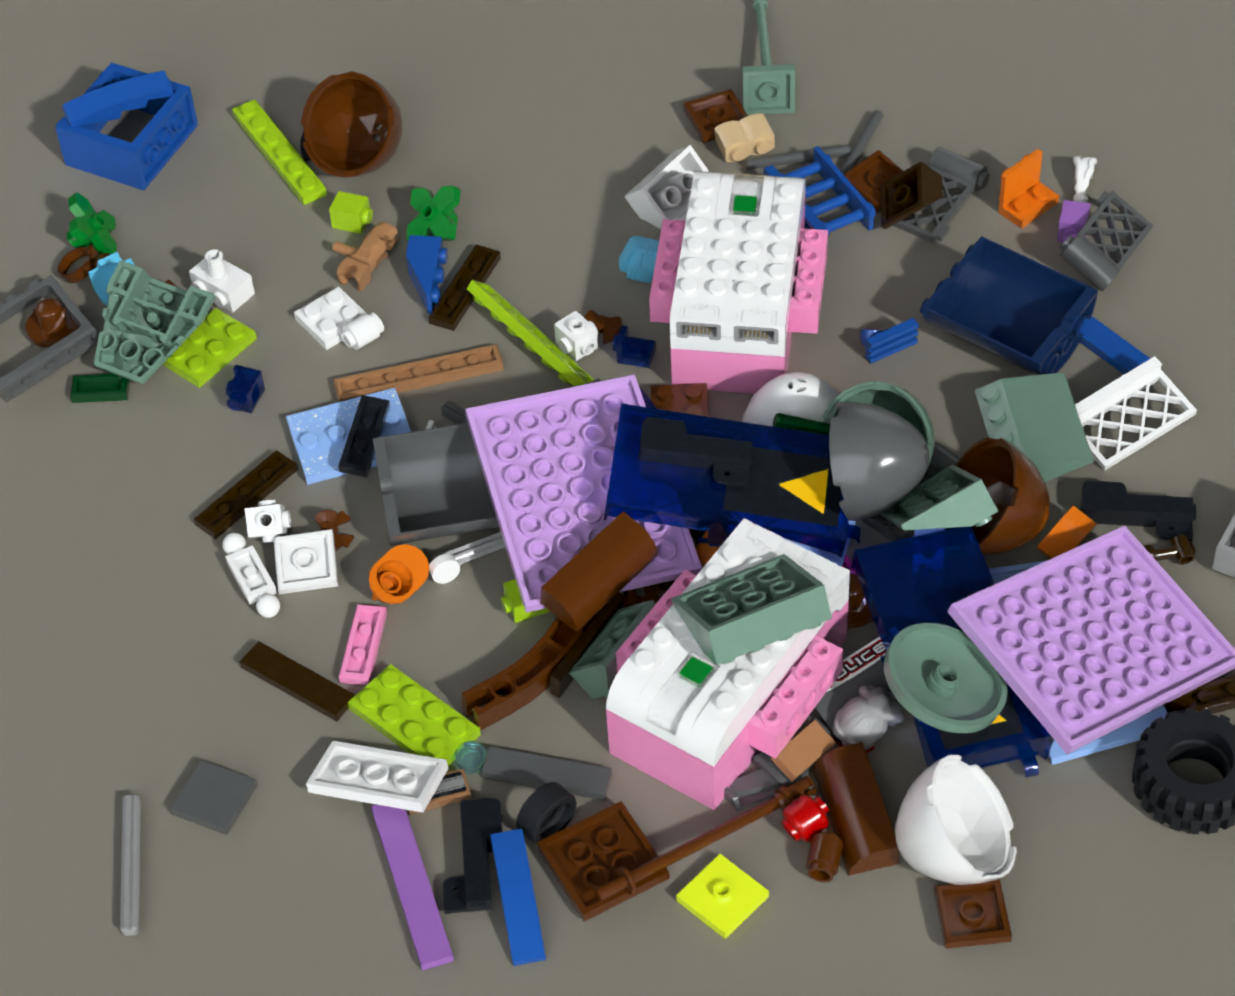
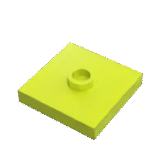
M719 854L676 895V901L726 939L769 897V891L723 855Z

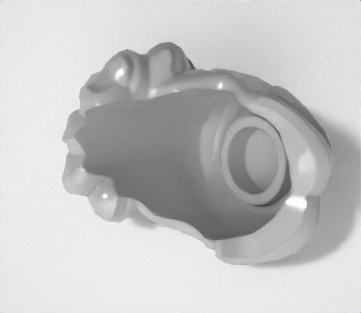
M864 685L859 688V696L850 699L836 712L832 733L837 739L842 741L843 746L863 742L865 750H868L886 733L888 726L894 727L902 723L905 716L902 712V707L899 705V702H896V697L893 693L887 692L884 687L876 688L873 685Z

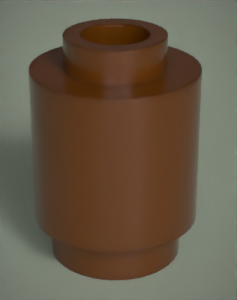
M822 831L813 835L811 839L806 868L808 869V876L815 881L829 882L838 873L844 844L835 833Z

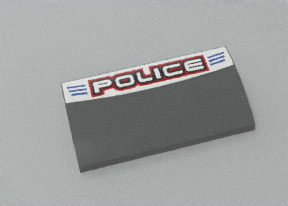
M895 627L843 659L841 674L810 713L812 718L816 717L830 731L832 738L836 742L840 740L832 733L836 712L850 699L859 696V688L861 686L873 685L876 688L884 687L887 692L892 693L884 674V657L889 645L899 633Z

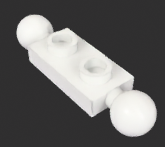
M230 533L226 535L222 543L223 550L228 554V556H225L226 562L249 605L257 602L256 609L261 616L265 618L274 617L280 610V602L274 596V594H277L276 587L253 545L246 548V541L241 534Z

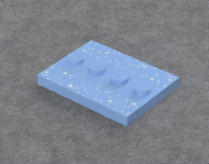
M395 388L366 395L390 401V408L380 437L411 432ZM361 396L286 416L287 425L307 485L347 474L339 472L338 465ZM375 455L370 468L377 466Z

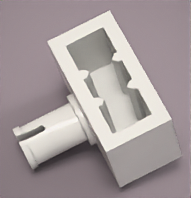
M218 249L208 251L205 254V258L189 271L191 286L213 293L216 296L214 304L232 313L255 294L251 275L224 260L222 252H219Z

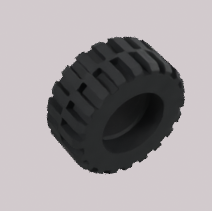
M1194 708L1184 709L1183 713L1178 714L1177 711L1167 713L1165 719L1162 717L1157 718L1151 723V727L1144 730L1137 745L1132 771L1133 790L1136 798L1142 799L1141 806L1147 813L1153 812V818L1162 825L1166 822L1170 824V829L1180 831V829L1189 830L1188 834H1199V831H1206V834L1216 833L1219 827H1222L1224 830L1235 824V725L1230 723V718L1222 714L1220 717L1212 714V711L1205 709L1202 712H1195ZM1180 759L1202 760L1214 766L1222 774L1223 779L1210 784L1191 783L1177 776L1168 765Z

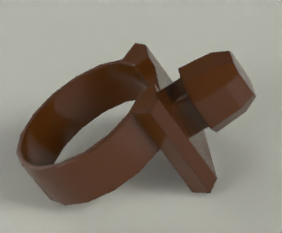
M91 244L87 248H75L62 258L58 265V272L66 282L77 283L87 277L89 271L96 269L98 260L111 254H99ZM84 256H89L88 261H85L79 269L66 274L69 267L75 261Z

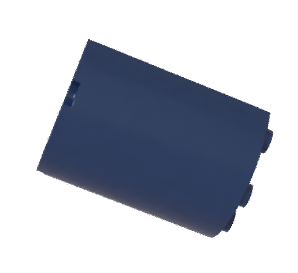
M981 236L974 245L971 244L968 247L964 258L953 265L950 272L951 278L947 277L945 280H941L934 294L923 301L920 313H922L926 322L1036 375L1052 374L1059 372L1081 341L1084 334L1079 331L1084 320L1091 319L1098 290Z

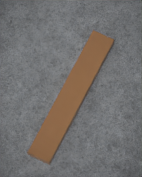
M494 344L334 379V385L338 401L341 402L395 388L397 393L503 371L504 367L498 346Z

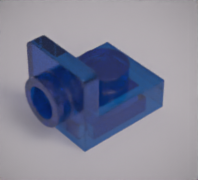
M622 325L620 334L614 336L612 350L616 352L617 363L650 368L656 350V341L629 337L628 326Z

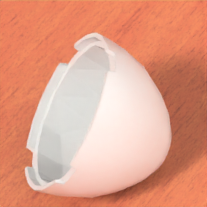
M790 372L777 376L768 381L752 396L742 418L739 439L740 441L752 442V447L758 445L770 450L821 457L818 439L774 430L773 419L775 414L782 413L823 422L825 411L839 393L823 379L805 372Z
M948 755L925 769L908 789L901 803L895 824L898 850L911 867L938 881L964 885L985 883L1002 878L1012 869L1017 853L1016 847H1011L1009 831L1014 828L1008 808L997 787L978 765L966 764L961 761L962 757L960 755Z

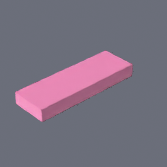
M357 604L339 673L340 683L367 686L371 682L387 617L386 607Z

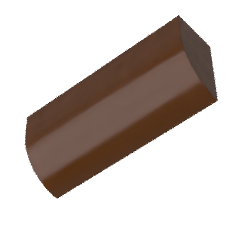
M622 512L541 587L540 603L575 632H578L658 556L653 539L638 522L625 512Z
M863 742L838 747L827 752L817 760L813 767V773L823 802L829 808L827 814L833 832L843 841L844 845L841 856L848 876L898 865L899 850L896 843V835Z

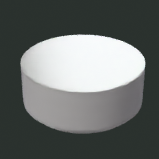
M451 554L440 555L429 565V573L433 580L440 584L454 580L460 572V565Z

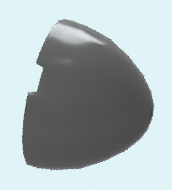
M850 401L839 402L835 406L836 409H839L838 416L831 418L829 432L832 479L834 486H840L844 500L839 501V505L844 515L850 521H858L888 511L906 498L925 475L930 454L923 435L913 424L900 415L878 405Z

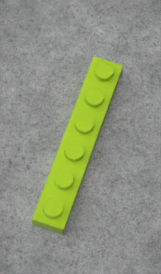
M255 99L232 109L233 117L303 205L327 195L326 187Z

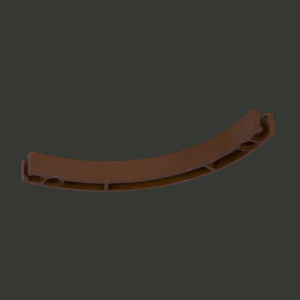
M595 615L578 632H575L556 616L547 632L529 652L498 674L462 692V710L466 716L469 717L474 712V724L481 731L537 698L550 687V675Z

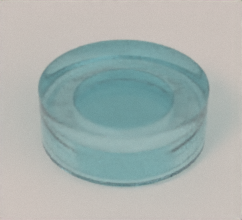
M469 741L461 744L455 752L456 765L459 770L464 769V772L467 774L480 772L486 760V749L478 742Z

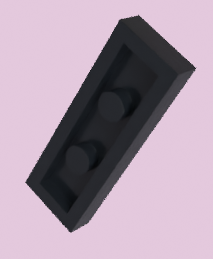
M366 395L361 396L338 465L339 472L367 478L375 455L373 438L381 436L390 408L389 400Z

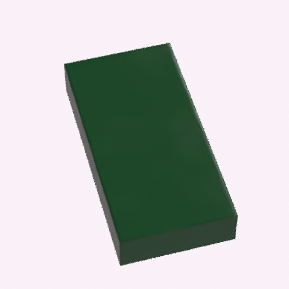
M115 374L73 376L70 398L72 403L128 400L130 380Z

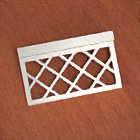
M1156 356L1075 404L1082 426L1092 425L1099 427L1097 437L1086 435L1094 460L1104 471L1196 415V408L1161 370L1162 363ZM1159 381L1166 388V394L1150 393V385ZM1131 397L1143 398V409L1126 406L1127 399ZM1148 399L1164 402L1163 412L1147 410ZM1168 403L1181 405L1185 412L1180 415L1167 413ZM1108 411L1121 412L1120 423L1103 420L1104 414ZM1125 413L1142 416L1141 426L1124 424ZM1145 417L1162 419V425L1157 429L1144 427ZM1102 427L1119 430L1118 440L1101 438ZM1122 432L1139 433V440L1135 443L1121 441ZM1099 446L1117 447L1116 454L1106 460L1099 452Z

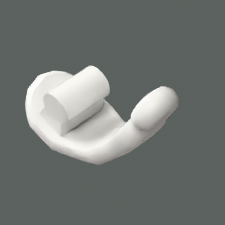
M1074 156L1073 163L1076 166V185L1074 190L1076 194L1073 196V201L1086 203L1088 201L1086 189L1089 186V180L1092 179L1097 158Z

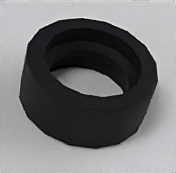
M549 782L534 791L521 807L516 821L517 828L522 829L523 834L534 844H537V842L566 828L576 810L577 802L575 797L559 783Z

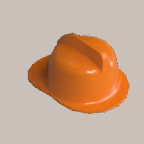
M408 544L397 545L390 549L369 571L368 580L373 594L372 599L387 604H400L406 601L428 578L430 568L424 553L417 547Z

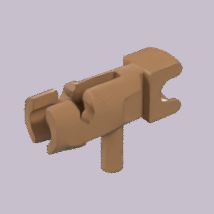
M386 222L378 223L366 234L363 243L360 246H356V248L339 241L334 242L332 250L348 256L345 257L337 268V277L340 284L345 285L349 280L355 279L358 283L357 291L365 289L372 280L371 273L388 256L386 250L391 251L399 242V238L395 237L398 231L394 226Z

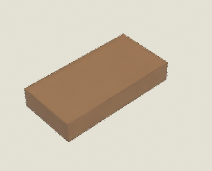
M814 720L787 743L776 759L773 757L770 759L793 782L829 751L836 742Z

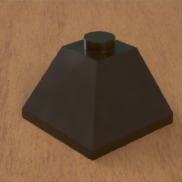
M920 161L880 184L881 227L886 229L942 198V176Z

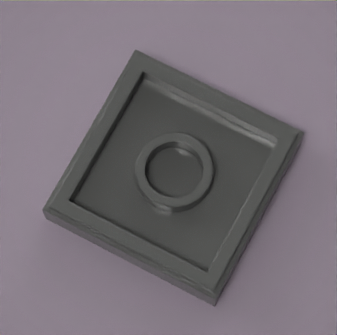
M200 760L170 807L171 814L227 835L256 789V779Z

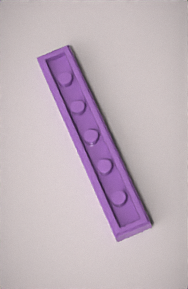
M377 804L371 806L422 971L453 962L454 958L406 809Z

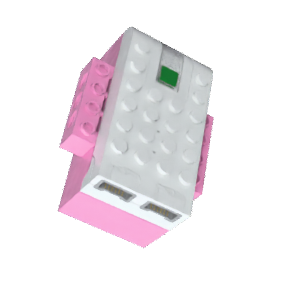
M695 171L686 221L663 219L649 296L650 322L670 323L672 385L707 383V390L755 394L768 381L787 373L792 332L818 334L828 251V230L805 229V178Z
M744 518L698 575L684 569L617 650V675L610 687L606 703L609 754L715 811L724 799L725 788H729L735 779L741 777L753 761V757L758 755L760 751L775 759L841 674L843 649L840 646L847 638L850 570ZM782 554L787 555L824 584L832 619L822 622L817 628L805 629L793 634L787 640L775 641L764 646L758 652H748L736 657L731 663L716 665L703 653L671 599Z

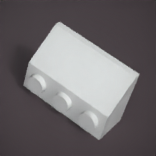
M688 145L672 152L624 197L639 218L661 229L663 219L686 220L694 172H709V170L692 146Z

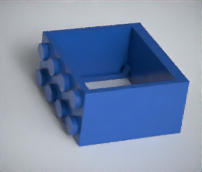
M111 62L100 73L95 82L86 89L84 94L106 85L147 73ZM170 81L173 87L171 97L147 100L146 108L136 109L155 116L132 143L99 133L108 121L70 127L66 116L58 121L55 129L65 165L144 191L198 126L190 87Z

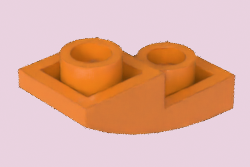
M1073 505L1040 542L1037 550L1049 559L1078 547L1097 523Z

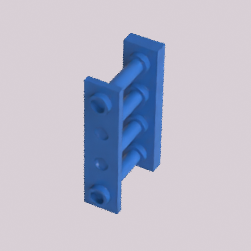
M819 146L814 147L813 163L787 174L779 173L773 165L763 168V179L765 176L805 178L818 172L824 180L805 187V199L830 188L838 195L812 207L805 203V229L828 230L829 236L830 232L859 220L868 231L873 229L875 217L873 205L863 198L834 165L831 157L825 154ZM844 204L852 211L826 223L824 221L821 222L817 217Z

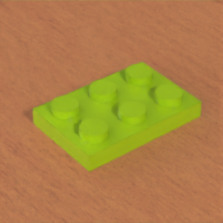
M214 308L207 314L200 326L164 362L163 366L201 388L257 339L256 332L221 310Z

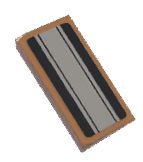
M464 769L445 774L425 811L459 803L462 800H471V792ZM408 810L409 815L420 813L417 811Z

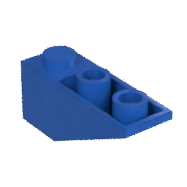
M410 235L406 251L408 274L428 314H431L435 303H438L440 300V287L438 285L439 283L443 284L444 268L442 264H447L448 250L443 248L442 237Z

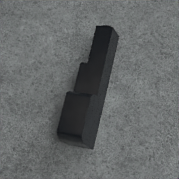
M647 417L642 425L638 460L707 469L713 467L712 477L717 484L748 488L750 465L754 463L755 449L752 448V442L689 435L683 421Z
M1089 480L1084 482L1080 511L1095 523L1154 527L1156 523V535L1160 539L1171 540L1176 536L1186 535L1189 541L1193 540L1192 521L1196 519V504H1193V497L1127 494L1126 487L1122 482Z
M481 798L462 800L460 802L464 876L449 877L444 881V914L492 910L488 852H493L490 834L503 832L501 805L497 799Z

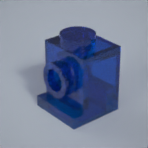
M235 365L233 368L235 376L233 380L228 382L226 387V395L229 397L226 403L232 410L252 413L265 391L262 372Z

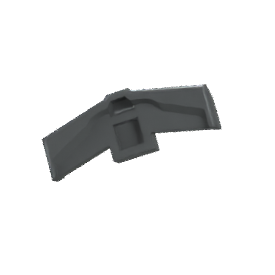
M816 717L810 720V723L816 720L831 736L830 731ZM760 752L753 757L754 765L759 770L735 779L729 788H725L724 798L737 811L743 810L772 798L776 788L780 786L787 787L802 779L811 771L815 763L791 782L770 759L771 756Z

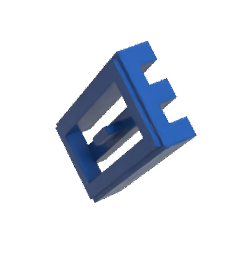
M912 318L866 338L865 359L872 364L917 344L918 339L916 336H918V331L916 329L919 328L918 322Z

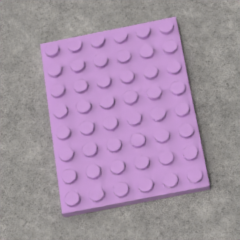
M635 374L465 409V416L526 613L546 608L540 603L541 587L622 512L629 515L648 532L656 545L658 556L620 592L676 580L684 569L696 575L702 570L666 464L638 460L642 425L644 420L649 417Z
M1122 526L951 604L947 611L1066 754L1235 669V649L1126 526Z

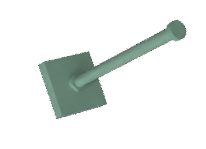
M754 0L753 8L757 16L761 66H743V109L747 115L795 113V64H771L766 15L768 1Z

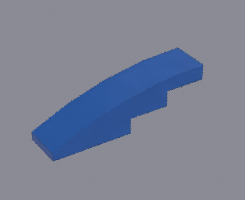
M165 71L139 75L98 88L62 104V109L70 127L121 119L122 111L146 108L147 100L171 97L173 87Z
M517 829L490 834L513 966L544 961L546 956L523 830Z

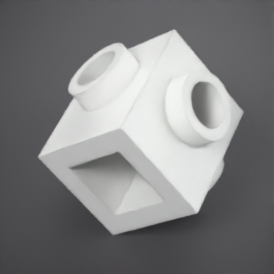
M577 311L554 323L555 343L564 354L570 355L575 361L591 354L598 348V330L595 324L587 321Z
M276 500L259 501V507L245 508L248 538H262L263 543L274 542V537L288 535L287 528H291L290 512L285 510V506L276 504ZM271 517L272 521L270 525H267V520Z

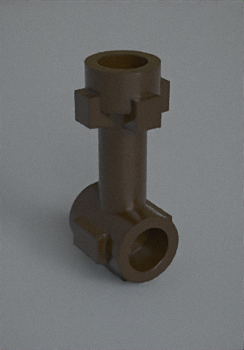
M1186 535L1174 537L1170 541L1171 546L1154 549L1150 545L1144 546L1156 561L1176 557L1178 564L1185 565L1195 559L1194 554L1196 550L1192 541H1189Z

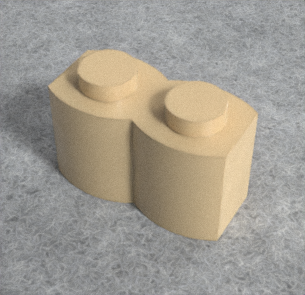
M752 114L740 121H728L715 127V142L725 161L735 162L741 161L749 155L765 154L774 149L775 134L764 114Z

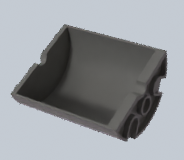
M468 423L373 438L391 546L499 528Z

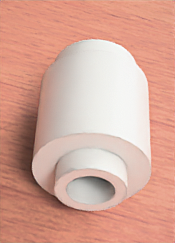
M365 313L344 325L341 337L347 347L358 350L379 338L380 333L384 332V326L375 313Z

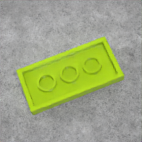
M392 664L385 668L348 702L350 711L407 753L446 759L448 766L481 736L480 728Z

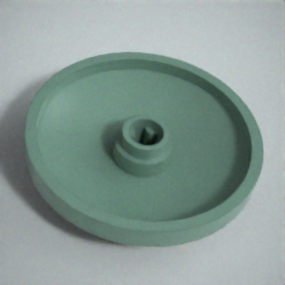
M938 623L914 624L900 631L885 653L884 674L893 695L908 712L934 728L952 733L977 732L992 724L1005 706L1007 700L1006 681L965 632Z

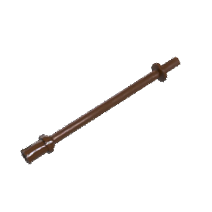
M804 776L787 787L780 786L775 789L773 798L631 871H628L624 866L617 868L616 879L594 889L598 901H602L623 889L629 895L636 892L635 883L777 809L783 810L801 794L815 795L816 788L809 789V787L815 785L813 780L809 776Z

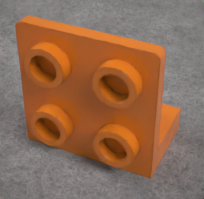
M1040 149L1025 155L1021 161L1005 169L1001 175L998 213L1021 229L1055 206L1059 201L1057 193L1039 182L1043 151Z

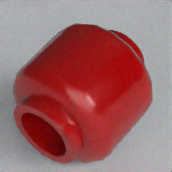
M801 794L783 809L781 825L796 842L799 840L810 842L813 835L824 831L828 827L829 820L826 813L829 812V808L820 797L816 796L812 799L809 795Z

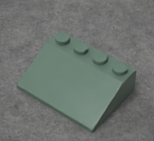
M1064 372L1004 378L974 390L988 437L992 439L1003 438L1018 447L1035 463L1045 482L1094 462Z
M951 465L919 483L906 498L880 515L902 530L972 527L973 525L979 527L991 521V515L998 512L982 479L955 465Z
M785 554L671 598L674 607L703 653L716 665L731 663L738 656L748 652H758L770 643L787 640L795 633L805 629L817 628L822 622L832 619L824 584Z

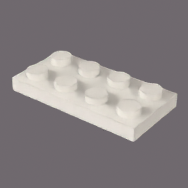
M332 741L306 785L308 793L424 812L445 776L448 765L446 759Z

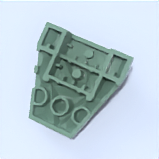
M120 260L107 285L106 292L109 295L107 308H103L102 317L105 319L103 331L99 332L94 366L144 385L205 320L216 296L213 293L191 285L187 291L153 279L143 268Z

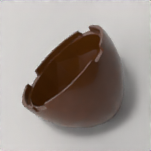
M353 71L331 75L318 84L310 94L301 118L305 137L303 145L309 158L319 169L338 177L362 176L378 170L394 155L402 135V118L395 99L382 84L367 75ZM379 125H382L380 130H376ZM376 135H379L380 141L377 140Z
M987 437L970 447L955 466L982 479L998 512L991 515V521L979 527L973 525L972 527L945 528V541L956 550L973 554H1002L1032 541L1044 529L1050 515L1048 489L1035 463L1018 447L1003 438L992 439Z

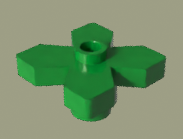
M453 185L442 186L435 196L431 190L426 188L412 189L410 205L419 215L408 224L406 239L409 241L410 235L430 236L433 233L434 236L442 237V241L455 240L458 217L453 209L459 205L461 189Z
M78 192L68 198L69 209L76 217L69 223V231L66 233L70 244L75 248H86L93 243L99 254H113L117 252V243L109 234L116 229L115 217L105 210L95 213L89 200Z

